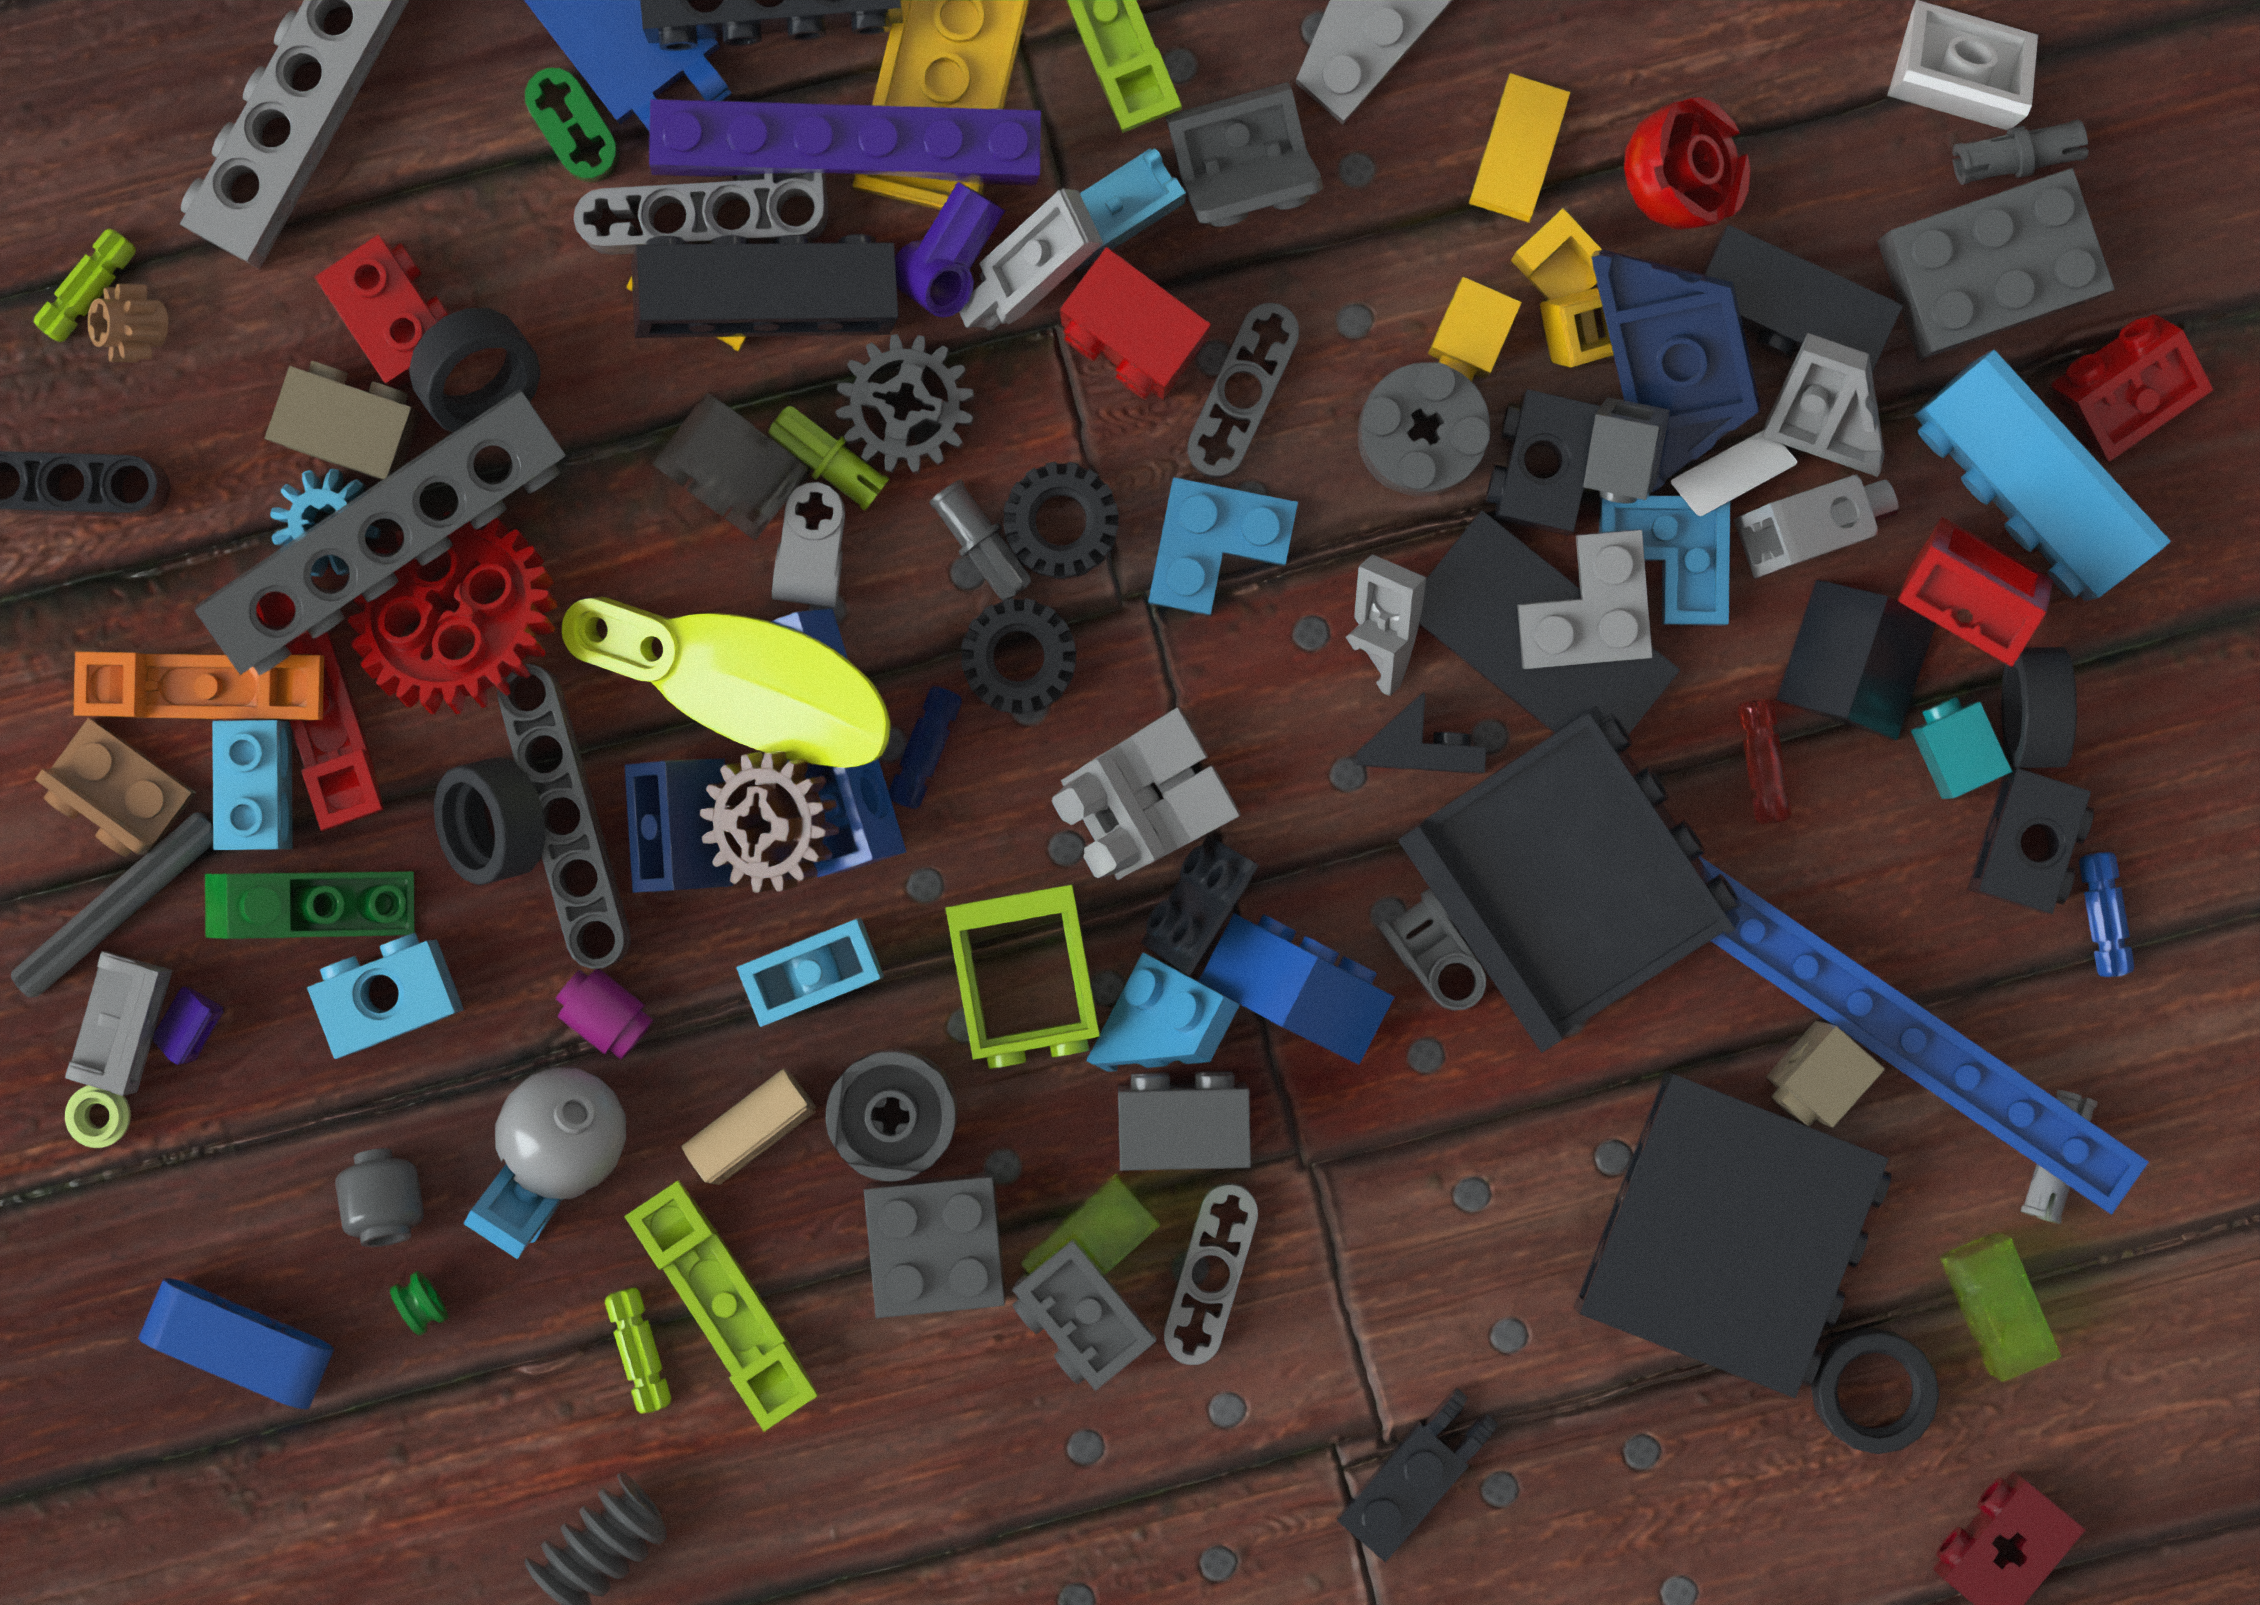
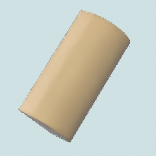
M783 1068L684 1143L682 1149L705 1183L721 1185L813 1115L817 1107L788 1070Z

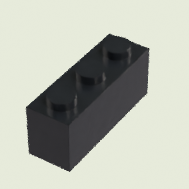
M1727 225L1719 233L1701 272L1703 275L1734 283L1743 328L1759 335L1756 341L1758 346L1784 358H1791L1793 352L1798 353L1807 333L1869 354L1871 370L1873 372L1903 305L1730 225Z

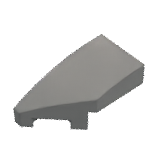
M1372 554L1358 568L1354 618L1359 625L1346 636V639L1354 651L1362 649L1367 652L1381 674V678L1375 683L1382 693L1391 696L1400 688L1411 657L1422 612L1426 577Z

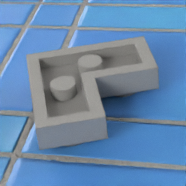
M1641 529L1576 535L1581 598L1517 604L1523 669L1652 658L1643 534Z

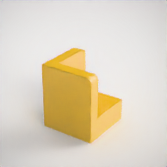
M1562 208L1516 251L1511 261L1547 300L1592 289L1597 284L1591 256L1594 251L1602 249Z

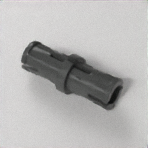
M2079 119L2028 131L2027 129L2025 130L2023 125L2012 127L2007 130L2004 136L1955 144L1952 154L1955 157L1960 156L1961 158L1952 159L1957 180L1962 185L1969 184L1972 181L2012 173L2016 174L2017 178L2031 176L2036 168L2087 159L2088 149L2086 147H2079L2080 145H2088L2087 133L2082 121Z

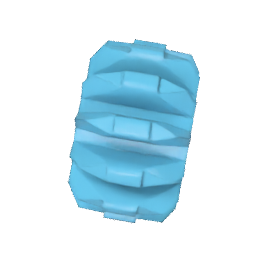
M330 469L325 476L322 487L321 481L315 472L311 470L303 472L302 482L305 493L302 494L298 489L288 484H285L281 489L283 496L293 503L290 511L280 507L271 509V518L281 522H288V528L279 530L272 535L273 543L278 546H285L316 525L313 520L319 511L322 510L329 514L334 513L364 493L366 485L355 479L343 488V473L336 469ZM369 525L365 537L379 539L381 529ZM335 555L320 557L311 568V575L319 578L324 575L329 561L337 575L344 576L350 572L347 563Z

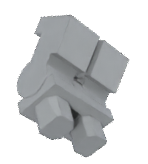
M1180 707L1175 708L1061 780L1064 787L1053 796L1052 803L1062 821L1073 825L1083 819L1095 842L1084 848V859L1094 877L1101 878L1114 874L1116 879L1119 880L1131 872L1158 860L1241 816L1239 809L1213 765L1198 774H1195L1191 766L1204 760L1208 755ZM1155 782L1164 799H1160L1152 783Z

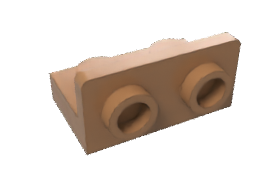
M89 717L52 768H42L35 778L37 782L48 789L43 798L51 806L76 820L80 813L100 827L95 836L107 847L124 857H128L131 851L138 855H144L162 841L196 794L195 791L95 718Z

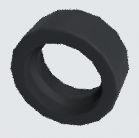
M466 308L443 317L425 332L413 350L409 368L413 390L440 426L452 432H455L518 389L523 392L530 403L536 394L541 375L537 353L521 331L507 315L490 308ZM485 348L506 349L504 365L496 377L484 387L466 395H446L443 393L446 378L455 365L466 356Z
M2024 647L2013 667L2005 663L2001 693V721L2006 755L2013 768L2066 767L2072 757L2076 738L2077 692L2071 657L2065 647Z
M501 757L477 761L447 770L437 786L434 800V817L440 846L451 867L464 880L477 885H484L531 872L542 856L545 843V816L539 795L529 776L514 761ZM484 800L492 816L495 842L489 833L486 823Z
M1873 1327L1849 1331L1830 1343L1822 1354L1817 1374L1811 1384L1815 1411L1826 1428L1853 1449L1874 1454L1902 1450L1921 1438L1935 1418L1940 1396L1936 1371L1924 1352L1895 1332ZM1871 1353L1890 1355L1902 1363L1910 1376L1912 1385L1910 1405L1902 1417L1889 1426L1879 1428L1860 1426L1849 1419L1839 1404L1837 1392L1840 1375L1847 1365L1859 1356Z

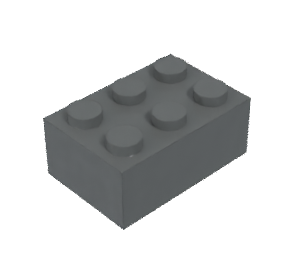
M2073 168L1890 230L1877 240L1897 301L1903 305L1901 313L1918 361L2088 303L2115 290Z

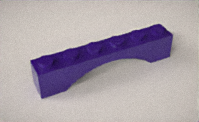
M650 99L649 166L652 175L721 177L770 173H848L919 177L970 184L1036 185L1040 176L1041 110Z

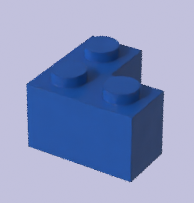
M1234 913L1199 982L1281 1027L1359 1065L1394 999V996L1372 985L1377 973L1345 956L1342 957L1338 967L1335 966L1334 963L1339 953L1307 936H1304L1299 947L1291 942L1297 931L1262 914L1256 925Z

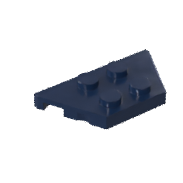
M1607 250L1594 251L1591 259L1624 401L1670 410L1658 480L1651 491L1654 492L1693 459H1698L1715 446L1716 441L1730 430H1736L1759 412L1761 404L1735 287L1731 281Z

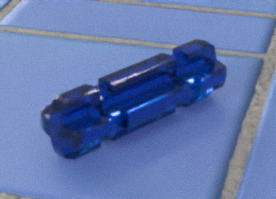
M940 686L930 688L922 709L926 710L923 719L918 717L899 765L904 766L900 775L895 774L888 791L891 801L910 809H917L921 805L928 786L924 785L927 776L932 778L951 731L946 729L950 720L955 721L962 704V697L957 693Z

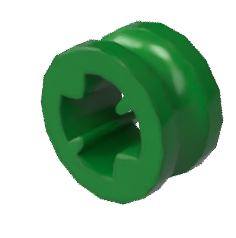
M419 1270L410 1275V1283L407 1286H402L398 1283L390 1288V1295L397 1310L411 1330L418 1336L428 1331L427 1325L430 1321L435 1320L438 1323H442L448 1319L447 1310L440 1296L426 1276Z

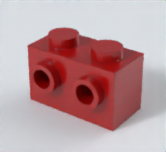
M378 234L314 278L383 382L389 387L399 389L411 381L409 368L413 350L425 332L443 317L450 315V312L437 295L427 301L414 281L423 273L404 244L400 242L392 248Z

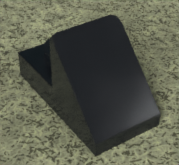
M1422 692L1354 753L1353 766L1482 774L1485 773L1486 747L1471 746L1472 734L1434 732L1433 744L1422 743L1425 692Z

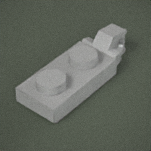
M1064 188L1058 190L979 263L982 269L980 278L983 283L972 292L968 303L959 311L966 328L981 327L993 330L1001 323L1011 324L1018 318L1023 317L1104 244L1078 190Z

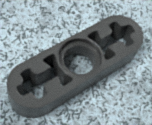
M1264 303L1256 306L1247 314L1188 441V458L1194 469L1206 477L1223 478L1232 474L1240 466L1299 338V325L1294 314L1285 306L1277 303ZM1272 316L1282 321L1280 332L1287 336L1288 340L1285 344L1274 342L1271 345L1264 363L1276 364L1277 367L1274 373L1269 375L1260 365L1251 361L1237 360L1236 358L1241 349H1244L1251 357L1253 356L1258 346L1260 335L1253 331L1252 327L1256 322L1266 325ZM1248 373L1259 381L1262 395L1256 405L1247 409H1239L1228 402L1225 397L1224 387L1228 379L1233 375ZM1214 407H1218L1227 417L1238 421H1248L1250 424L1245 433L1241 432L1235 425L1233 426L1226 446L1234 451V456L1231 460L1220 458L1215 466L1204 461L1206 450L1198 446V442L1202 437L1213 439L1216 436L1222 419L1210 418V414Z

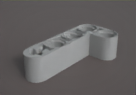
M826 173L764 174V179L601 188L588 192L579 200L575 207L574 223L578 233L591 248L599 253L610 255L633 254L636 245H646L648 239L658 236L681 237L685 240V244H710L712 239L727 235L746 237L749 239V244H774L775 239L787 235H805L815 240L822 234L828 219ZM795 196L807 197L813 201L815 206L814 214L810 221L797 227L789 226L782 222L780 214L784 203ZM736 199L749 204L751 210L750 217L744 226L735 230H727L718 225V211L727 201ZM669 203H676L685 207L686 221L682 228L670 234L660 233L655 230L654 216L659 208ZM639 205L638 218L643 235L637 236V230L631 222L612 224L610 226V235L603 237L601 232L591 223L592 221L602 219L603 209L608 207L619 219H636L633 206Z

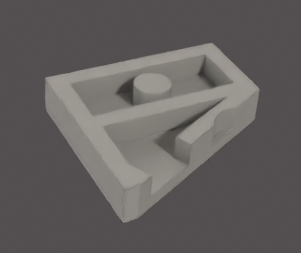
M1807 333L1766 419L1762 437L1878 477L1882 469L1885 452L1869 354Z

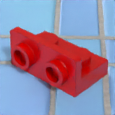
M2156 314L2129 323L2120 331L2118 338L2095 354H2088L2075 360L2067 368L2066 374L2051 384L2056 396L2072 406L2097 455L2108 462L2213 391L2183 329Z

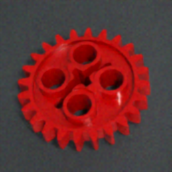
M444 512L443 517L450 514V512ZM499 518L493 519L486 526L484 525L477 530L473 528L470 522H467L448 535L453 546L424 566H421L416 558L412 559L394 571L399 582L374 600L367 603L362 594L353 599L364 610V612L348 617V623L358 634H361L351 641L352 647L362 658H365L360 665L372 679L377 678V685L388 696L397 693L396 696L410 709L420 699V703L430 714H436L443 699H445L446 704L455 714H461L465 697L472 696L481 708L487 707V689L495 686L502 694L509 695L511 692L506 677L513 672L518 676L528 679L531 674L522 660L526 655L544 657L546 653L535 637L536 635L554 633L555 630L549 619L542 614L557 608L556 600L549 591H546V589L554 584L553 578L544 567H540L544 560L533 546L527 547L529 543L520 531L514 529L508 533V530ZM399 530L395 534L400 546L403 540V532ZM380 547L375 551L382 554L391 553ZM451 566L445 577L431 582L437 571ZM505 588L498 600L485 604L486 599L492 592ZM420 621L418 628L413 633L401 637L408 625ZM475 643L467 656L454 660L457 652L462 647Z

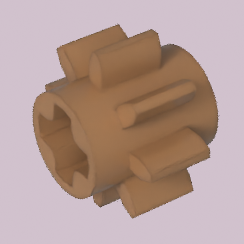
M117 283L116 288L105 287V299H95L90 306L88 312L90 339L97 347H109L108 356L110 362H139L140 359H151L152 348L161 347L166 340L168 333L166 308L160 300L147 299L148 291L146 284Z

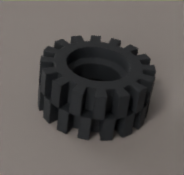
M1057 461L1045 463V466L1038 469L1034 467L1025 473L1026 476L1019 482L1017 481L1011 489V494L1004 507L1003 524L1005 535L1017 559L1023 565L1033 570L1034 573L1043 577L1044 575L1054 577V579L1079 577L1087 574L1095 566L1098 567L1105 560L1109 551L1112 550L1118 530L1117 504L1108 485L1091 469H1084L1079 464L1068 462V464L1057 463ZM1052 497H1070L1076 500L1085 511L1087 518L1085 530L1080 538L1071 544H1051L1037 530V512L1041 505Z
M1027 598L1025 600L1005 599L1003 602L995 605L991 604L985 608L968 626V632L965 638H963L961 646L962 670L973 692L992 708L1012 714L1038 712L1045 709L1051 703L1056 702L1063 695L1068 685H1070L1076 665L1074 639L1065 621L1049 606ZM1012 632H1026L1033 635L1039 640L1044 650L1042 668L1033 678L1026 681L1016 682L1006 679L998 672L994 663L996 645L1004 636Z

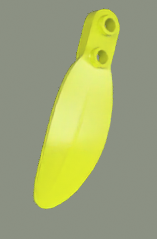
M606 597L579 600L565 613L562 621V637L567 649L573 656L584 662L624 676L651 682L681 712L703 726L735 742L765 753L785 751L786 758L789 760L805 759L809 764L843 768L861 766L873 762L882 756L887 747L890 735V719L882 697L873 683L844 656L807 634L769 621L734 614L701 613L670 619ZM600 618L605 621L608 629L605 639L598 635L596 629ZM655 637L663 645V654L660 659L652 651V641Z

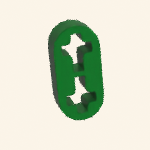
M546 68L538 71L529 80L525 89V103L531 116L562 164L576 179L594 183L607 179L615 171L619 162V147L607 125L579 82L570 72L560 68ZM553 83L558 90H563L568 86L571 89V92L566 95L564 100L574 117L563 123L553 108L548 107L542 111L540 110L539 105L546 100L543 89L549 84ZM579 128H582L592 143H598L601 140L605 141L606 146L602 147L599 151L602 162L596 167L592 168L586 161H581L578 164L574 163L573 158L578 156L580 149L571 133Z

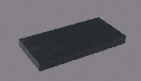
M1483 510L1479 512L1426 578L1419 626L1553 734L1595 706L1598 707L1604 717L1613 713L1629 734L1680 671L1678 667L1653 647H1651L1652 658L1523 669L1517 604L1580 599V589Z

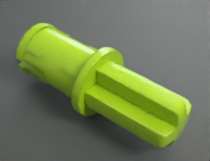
M788 406L782 410L769 429L768 433L771 438L814 470L812 474L814 479L817 480L821 475L859 504L860 508L866 511L889 481L887 476L881 475L844 446L846 442L844 437L841 436L837 441L794 407Z

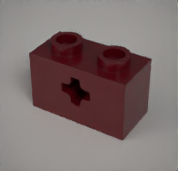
M2012 1472L2006 1481L2000 1477L1987 1487L1977 1502V1507L1981 1511L1965 1530L1962 1527H1957L1944 1539L1936 1552V1556L1940 1560L1933 1570L1974 1605H2024L2085 1532V1529L2029 1482L2015 1472ZM1999 1535L2007 1538L2015 1547L2013 1552L2007 1557L2003 1553L1998 1552L1997 1548L1992 1545L1995 1538Z

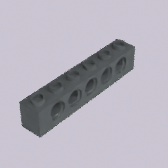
M518 389L198 603L194 611L240 675L251 667H254L258 675H262L291 655L286 644L307 630L313 639L319 637L345 618V615L340 610L342 606L362 594L367 603L374 600L399 582L394 571L416 558L421 566H424L451 548L453 543L448 537L449 534L467 522H470L473 528L477 530L498 517L507 509L501 499L522 485L530 494L550 482L561 473L555 463L566 455L523 392ZM484 447H502L510 456V469L498 481L489 482L482 480L474 471L475 456ZM444 482L452 486L456 491V506L450 514L444 517H431L423 512L420 507L419 499L421 492L431 483ZM382 518L396 521L403 529L401 545L395 551L386 554L373 551L365 541V533L369 525L375 520ZM335 555L347 563L350 573L344 585L337 589L328 590L319 587L313 581L311 568L314 562L322 556ZM278 591L285 593L295 604L296 611L293 618L284 625H269L258 615L257 603L262 596L269 592Z

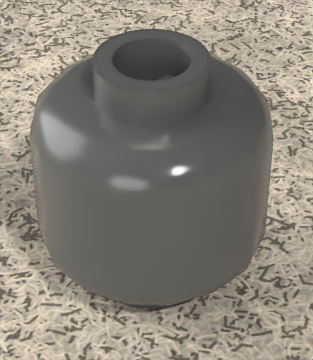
M380 1148L357 1153L354 1155L355 1165L339 1173L335 1181L343 1231L347 1235L360 1238L361 1246L364 1247L388 1246L410 1239L411 1229L420 1224L424 1217L416 1166L410 1161L393 1158L391 1149Z

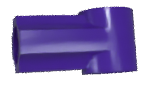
M957 182L924 239L910 242L895 256L897 289L935 316L944 318L953 316L961 311L968 303L973 292L974 280L969 270L1006 210L968 186Z

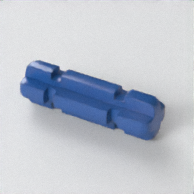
M2112 852L2087 854L2080 858L2079 866L2082 883L2086 882L2089 886V891L2084 892L2092 942H2098L2099 950L2094 951L2097 972L2102 977L2127 975L2133 972L2135 965L2132 948L2125 945L2124 938L2130 936L2122 888L2115 886L2114 878L2120 877L2117 858Z

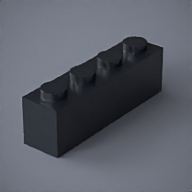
M737 235L716 237L710 241V244H685V240L681 237L658 236L648 239L646 245H636L631 262L635 338L890 335L898 319L894 243H876V238L871 235H848L838 239V243H813V239L809 236L787 235L775 239L774 244H749L748 238Z

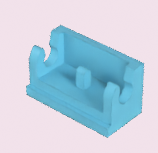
M1155 148L1148 149L1080 193L1104 244L1076 268L1077 271L1097 260L1106 247L1110 250L1116 248L1185 203V191L1178 180L1170 176L1162 162L1160 153Z

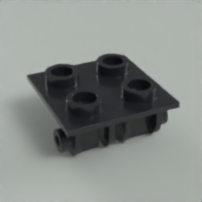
M1207 835L1202 845L1194 848L1185 858L1180 869L1181 878L1168 899L1160 902L1150 914L1146 925L1147 933L1140 943L1190 976L1196 965L1201 962L1217 931L1221 930V925L1227 915H1230L1233 911L1231 910L1234 904L1236 905L1244 890L1253 879L1252 875L1259 865Z

